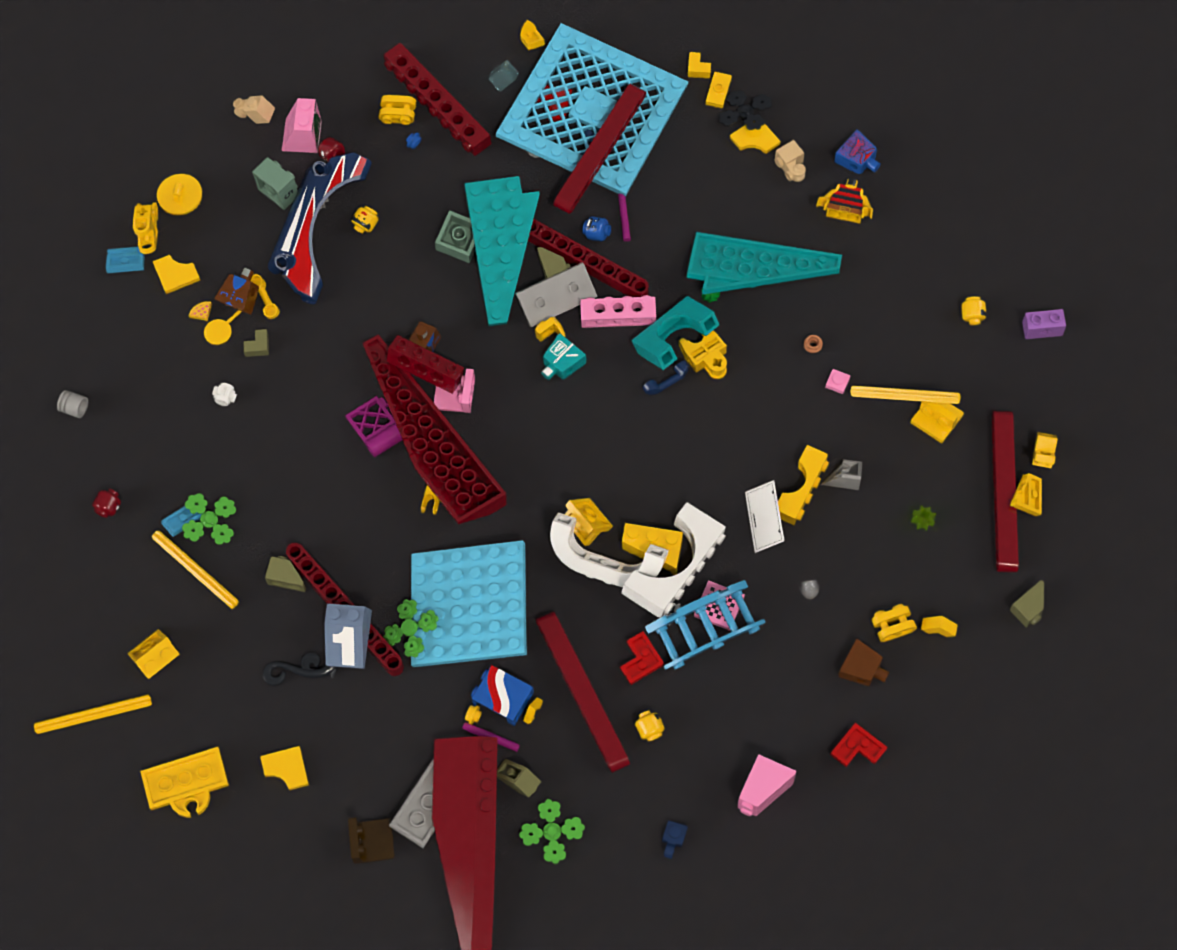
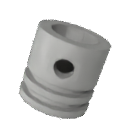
M67 390L61 393L57 402L58 411L77 418H81L88 407L87 397Z

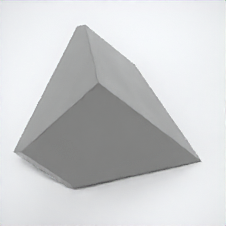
M843 459V463L821 485L859 490L862 462Z

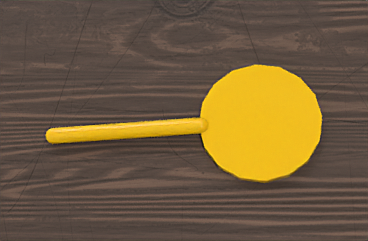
M238 310L227 321L216 319L209 322L204 329L205 339L214 345L227 342L232 333L229 323L242 311Z

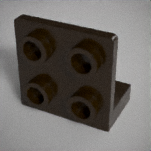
M348 818L351 859L354 864L395 858L392 828L389 827L392 822L390 818L358 822L357 818Z

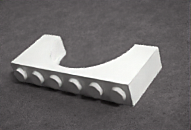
M688 502L677 514L674 526L683 532L691 545L693 557L690 565L681 573L666 578L649 577L634 570L624 583L621 594L659 618L663 617L665 613H670L674 606L672 603L675 599L679 600L685 591L683 590L684 587L691 585L695 578L693 575L696 571L700 572L705 565L704 560L712 557L716 550L714 547L716 544L720 545L726 536L724 535L726 526Z

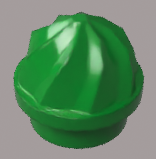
M720 292L702 294V300L708 303L717 301Z

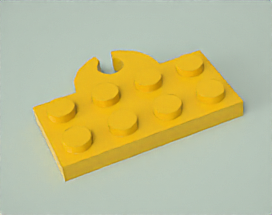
M219 747L140 771L150 809L155 810L171 805L177 814L186 818H191V813L187 810V805L190 802L197 803L196 811L200 815L209 805L210 792L229 786Z

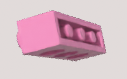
M644 295L633 298L631 296H624L622 298L605 297L603 299H595L589 297L581 299L582 328L652 325L656 321L655 297ZM635 308L641 309V310L638 311V312L633 311V309H635ZM621 309L623 311L615 312L614 310ZM597 310H603L604 312H602V313H597L596 311H597Z

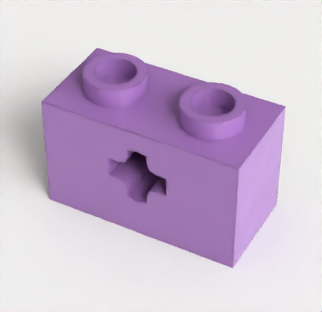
M1063 309L1025 313L1022 322L1025 339L1063 336L1066 328Z

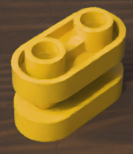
M384 95L381 97L380 106L382 108L379 110V119L383 123L409 125L414 122L415 98L400 95Z
M898 604L892 610L886 612L881 610L874 614V617L871 619L874 628L881 627L882 629L877 633L880 642L890 641L910 634L917 629L914 620H907V617L911 615L908 606ZM898 621L900 622V623H898V624H896V625H893V626H890V627H889V624H892V623H895V622H898Z

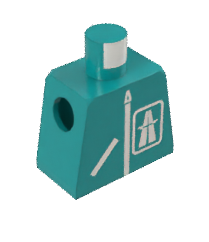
M559 333L543 356L546 368L541 374L547 380H550L555 374L561 379H565L587 363L586 354Z

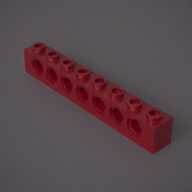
M401 43L384 54L385 67L395 73L400 83L403 82L411 94L417 96L421 105L428 107L430 114L433 117H437L445 129L448 128L451 131L453 138L456 141L459 140L468 153L471 152L476 156L491 145L490 134Z

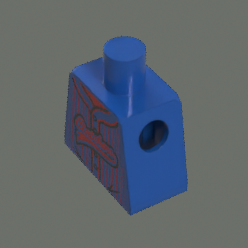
M858 130L851 135L835 154V163L857 174H862L866 168L876 172L881 163L875 160L877 148Z

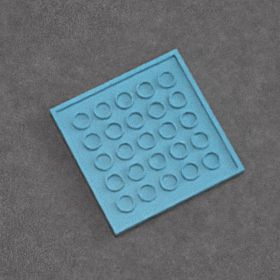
M523 540L412 554L411 600L417 602V613L413 615L412 620H415L418 624L421 614L427 613L429 610H433L435 615L439 617V620L436 622L437 628L435 630L424 632L423 629L418 627L417 632L413 635L423 640L424 650L416 658L411 656V666L422 667L527 655L525 542Z

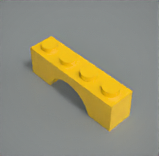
M809 445L806 446L798 463V469L803 473L805 483L795 492L782 493L778 500L781 520L795 525L797 520L800 521L805 512L803 510L804 505H809L813 497L811 492L813 488L817 489L821 481L819 477L821 472L825 473L828 468V454Z

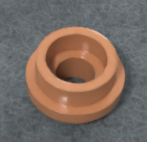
M810 335L804 340L806 351L817 353L822 349L823 342L819 336ZM811 343H815L816 346L813 347V346H810V344H811Z

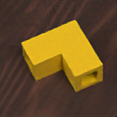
M689 53L688 77L710 78L711 63L700 62L701 53Z
M944 616L923 618L921 630L928 634L939 633L945 637L956 636L958 625Z

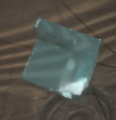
M506 60L491 72L488 79L499 91H502L516 79L519 72Z

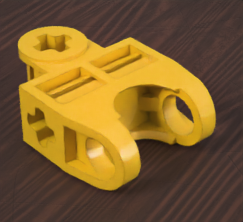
M156 202L149 205L137 203L134 209L133 229L134 233L138 235V247L142 254H150L156 250L158 239V206ZM147 244L152 245L151 247H149V248H147V249H144V248H143L144 245H147Z
M714 330L707 336L701 334L703 338L699 343H692L684 338L678 340L685 360L696 373L704 368L710 377L714 379H721L726 375L727 360L723 355L726 354L727 345Z

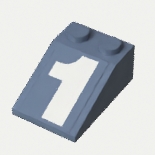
M327 604L325 616L326 666L365 669L372 610L365 606Z

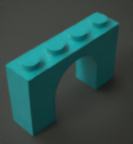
M687 296L631 341L640 356L664 370L677 360L672 346L665 342V339L671 333L682 328H692L707 336L720 324L714 311Z

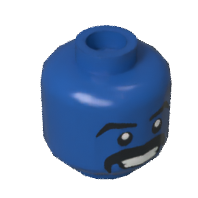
M592 216L585 220L583 234L586 235L588 240L601 242L607 236H610L611 225H609L606 218Z

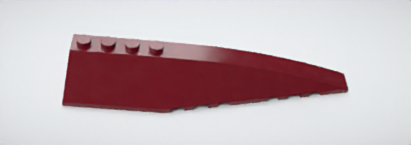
M379 334L364 342L363 347L415 470L454 520L461 524L491 515L506 506V492L409 372L386 361L389 347Z
M473 736L434 739L432 823L435 828L436 841L439 846L441 864L444 869L445 882L461 950H492L497 737Z

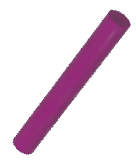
M619 193L623 241H630L626 197Z
M467 722L463 725V730L477 736L497 737V744L515 752H518L520 744Z

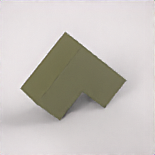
M267 329L255 330V341H244V354L246 357L269 355V334Z

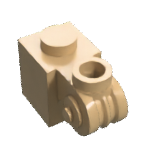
M250 96L244 100L237 98L233 103L235 107L234 113L240 118L248 116L256 124L269 123L275 107L263 96Z
M795 140L777 149L774 160L776 165L784 170L786 178L789 181L793 180L796 182H800L805 178L806 168L801 164L803 163L804 152Z

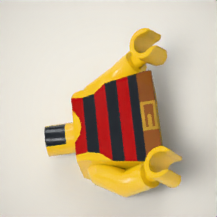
M852 178L847 179L846 185L838 184L836 189H832L825 196L819 197L816 207L822 206L824 207L823 210L827 209L826 217L859 224L864 216H868L870 219L873 217V208L868 198L863 195L862 188H857L858 181Z

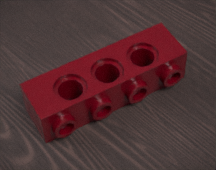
M399 335L396 336L388 348L387 362L451 394L454 393L461 383L464 367Z

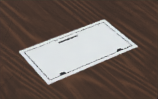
M774 480L745 492L755 553L784 542Z

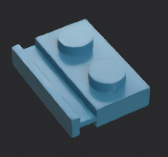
M139 247L107 249V273L144 270L145 256L140 253Z

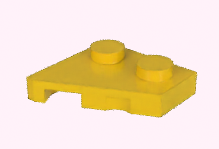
M1030 473L1024 474L1013 496L1011 506L1034 516L1042 515V479Z

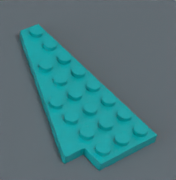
M519 176L471 182L464 185L488 326L507 324L540 195L539 191L522 193Z
M696 232L687 278L704 281L702 294L749 287L755 288L756 286L838 274L842 255Z

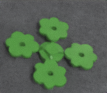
M200 493L195 496L190 495L185 502V507L192 514L199 513L202 515L200 518L201 522L190 520L189 524L185 523L182 526V530L185 532L184 537L196 542L199 537L204 535L203 526L206 528L213 527L211 537L215 539V543L218 545L229 543L234 532L228 528L227 524L222 526L217 524V516L223 515L224 518H228L230 515L235 514L234 501L228 500L227 497H221L214 504L216 508L215 513L211 511L205 512L207 501L204 500V496Z
M405 599L403 604H400L397 608V611L400 613L399 618L405 619V621L402 623L401 628L397 624H394L392 627L387 626L383 638L390 646H394L395 643H400V637L403 634L411 636L408 642L404 644V653L407 657L412 656L416 658L419 653L423 652L424 645L421 638L413 635L417 632L418 627L423 629L424 632L435 630L439 617L435 615L433 610H429L427 613L421 614V619L417 624L415 620H412L413 615L417 613V602Z
M547 799L545 803H541L538 806V810L541 812L540 818L546 819L549 822L543 831L538 828L536 823L531 825L526 823L522 826V832H520L519 836L523 839V843L526 846H530L532 843L538 844L539 838L544 835L546 839L550 840L549 846L544 847V859L547 862L552 861L554 864H557L559 860L566 858L565 846L556 841L560 837L561 832L569 840L573 838L581 839L585 826L581 824V820L578 817H574L572 820L566 819L565 825L561 828L558 824L552 823L555 821V817H559L561 814L559 811L560 804L557 801L552 802V800Z

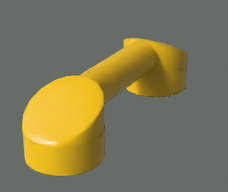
M254 274L251 282L259 286L258 292L265 304L263 313L268 319H274L279 315L280 309L270 300L265 290V280L260 275Z

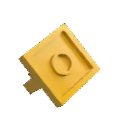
M921 401L920 409L911 419L910 423L938 442L943 443L963 417L964 412L950 403Z
M590 498L569 500L565 505L568 509L565 515L577 519L574 533L584 546H589L600 532H607L613 527Z
M159 629L127 653L148 679L180 655L167 636Z

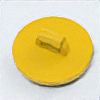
M175 174L166 178L160 184L157 190V200L160 207L169 214H188L200 204L203 194L202 188L194 177L187 174Z

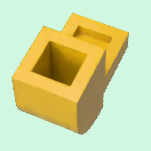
M1037 432L1032 465L1052 468L1056 458L1057 435Z

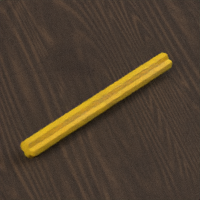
M854 385L850 390L853 397L959 404L961 400L960 393Z
M157 530L152 535L155 542L231 609L238 605L239 601L161 531Z
M147 694L34 723V730L37 734L144 708L152 705L151 697Z

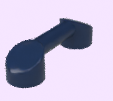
M685 360L681 361L674 367L675 375L660 384H657L655 380H650L642 389L648 395L661 393L686 376L689 364Z

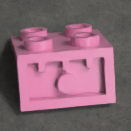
M466 369L465 375H462L461 383L453 394L436 386L434 404L439 410L471 413L475 385L474 369Z

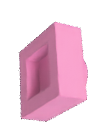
M833 369L825 388L843 394L850 380V375Z

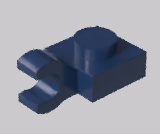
M668 820L662 842L667 843L664 857L672 859L675 847L682 848L688 826Z

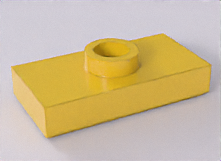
M714 72L706 98V105L723 108L732 75Z

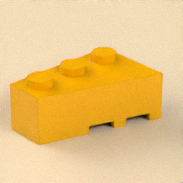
M625 523L622 549L643 560L650 544L667 549L669 552L662 568L670 571L673 575H677L683 532Z

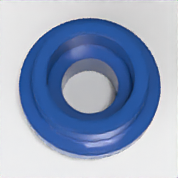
M418 132L415 134L411 133L406 139V146L415 149L422 140Z

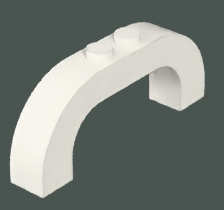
M559 512L554 518L550 538L556 555L570 569L589 578H596L607 584L623 587L634 570L643 575L656 578L666 561L669 550L652 544L649 545L644 560L635 565L624 564L583 549L575 540L574 527L576 518Z

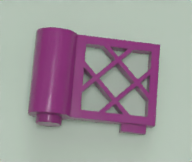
M377 396L345 415L347 421L365 443L374 458L402 441L394 418L386 409L388 404L382 397L378 398ZM377 403L379 406L378 413L369 412V408ZM357 415H363L362 423L354 422L352 418ZM367 416L376 417L375 424L366 423ZM380 418H388L390 420L386 425H378ZM364 428H373V432L367 437L363 435Z

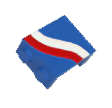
M491 665L489 670L486 669L484 671L479 687L476 686L472 691V702L475 706L479 703L507 718V723L515 726L533 696L534 689L527 683Z

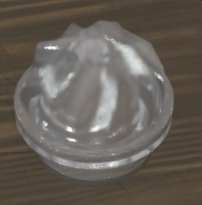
M817 580L801 582L802 588L800 590L803 596L813 599L818 594L820 587L817 585Z

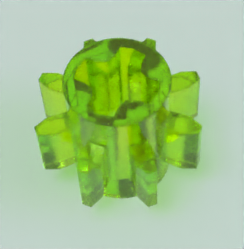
M920 505L919 511H913L915 517L912 518L911 522L916 523L917 529L924 528L927 531L929 525L934 526L935 521L933 519L936 517V513L931 512V507L923 508Z

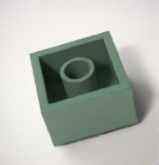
M267 157L252 171L258 190L283 210L295 200L298 192V186L294 180L295 176L290 171L283 170L276 160L272 161Z
M449 210L435 241L436 250L470 263L475 252L470 218Z

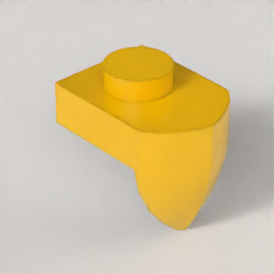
M527 20L522 26L520 33L523 44L528 50L545 45L544 38L537 31L536 26Z
M550 317L548 320L540 322L535 328L536 338L540 342L554 332L560 333L565 337L564 329L555 317Z

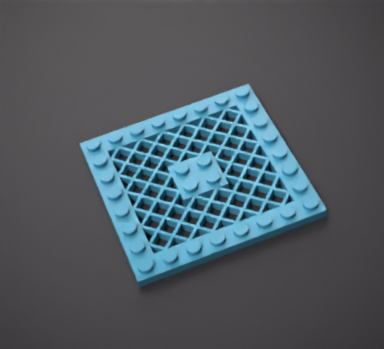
M561 23L497 130L496 137L573 172L589 147L588 142L593 141L597 131L600 130L616 105L617 99H620L624 93L621 92L620 87L640 82V88L646 91L642 104L648 103L649 109L642 110L641 107L638 108V112L635 113L632 119L640 117L642 122L634 124L631 119L629 122L630 126H627L621 135L622 140H618L613 147L614 154L608 155L604 162L605 166H601L592 182L618 194H623L626 197L687 88L688 81ZM576 53L578 58L569 59L568 54ZM592 60L593 65L585 67L584 62ZM580 63L581 68L573 70L572 65ZM568 66L569 72L561 73L560 68ZM608 67L609 73L601 74L600 69ZM596 70L598 76L589 77L588 72ZM584 74L586 79L578 81L576 75ZM624 75L625 80L617 82L616 76ZM572 77L574 82L566 84L564 79ZM612 78L613 83L605 85L604 80ZM560 80L562 85L553 87L552 82ZM600 81L601 86L593 88L592 83ZM588 84L589 88L584 86L583 90L581 91L580 86ZM576 87L577 93L569 94L568 89ZM616 88L618 94L609 95L608 90ZM564 90L566 96L557 97L556 92ZM656 90L657 95L649 96L648 91ZM552 94L554 99L545 101L544 95ZM540 97L542 102L536 103ZM577 99L575 104L573 105L572 100ZM568 101L569 107L561 108L560 103ZM653 101H657L655 106L652 104ZM556 104L557 110L549 111L548 106ZM544 107L546 113L537 115L536 109ZM532 111L533 116L528 117L530 112ZM569 112V118L565 119L564 114ZM560 115L561 120L553 122L552 117ZM645 115H649L647 120H645ZM548 118L549 124L541 126L540 120ZM536 121L538 127L529 129L527 123ZM576 122L578 128L570 130L568 124ZM564 126L566 131L557 133L556 127ZM642 128L638 135L636 130ZM552 129L553 134L545 136L544 131ZM587 129L592 130L594 135L585 137L584 131ZM632 131L634 136L626 138L624 133ZM580 133L581 139L573 140L572 135ZM568 136L570 142L561 144L560 138ZM634 142L630 149L628 144ZM584 144L586 149L577 151L576 146ZM624 145L626 150L618 152L616 147ZM626 156V158L624 159V161H623V163H622L621 157ZM616 159L618 165L610 166L608 161Z

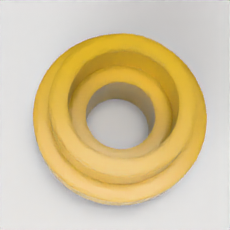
M471 705L465 716V720L469 721V724L472 725L474 722L477 723L482 714L479 711L480 706Z

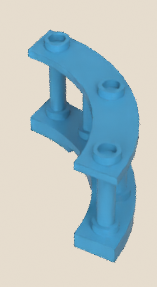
M745 580L732 584L720 592L716 591L677 609L671 615H665L645 626L648 634L655 631L657 634H660L672 659V662L664 666L665 670L671 667L676 670L685 665L684 661L710 648L716 650L724 646L723 642L746 632L753 634L760 630L759 626L766 622L764 619L754 622L742 597V590L748 588ZM731 596L732 599H735L747 626L738 629L725 602L727 597ZM713 603L719 606L731 630V633L720 638L705 611L707 610L706 606ZM693 612L699 614L712 641L699 648L685 621V616ZM673 622L679 625L691 652L679 657L667 633V625Z

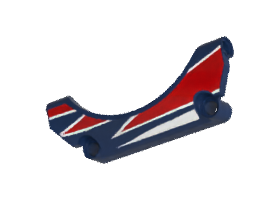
M354 152L332 157L327 164L317 161L306 170L268 263L269 271L273 274L283 272L282 277L295 293L301 295V300L308 304H316L323 287V282L315 263L312 246L313 228L317 214L325 200L335 190L353 182L365 181L372 165L368 158ZM276 261L280 262L281 267L277 265Z

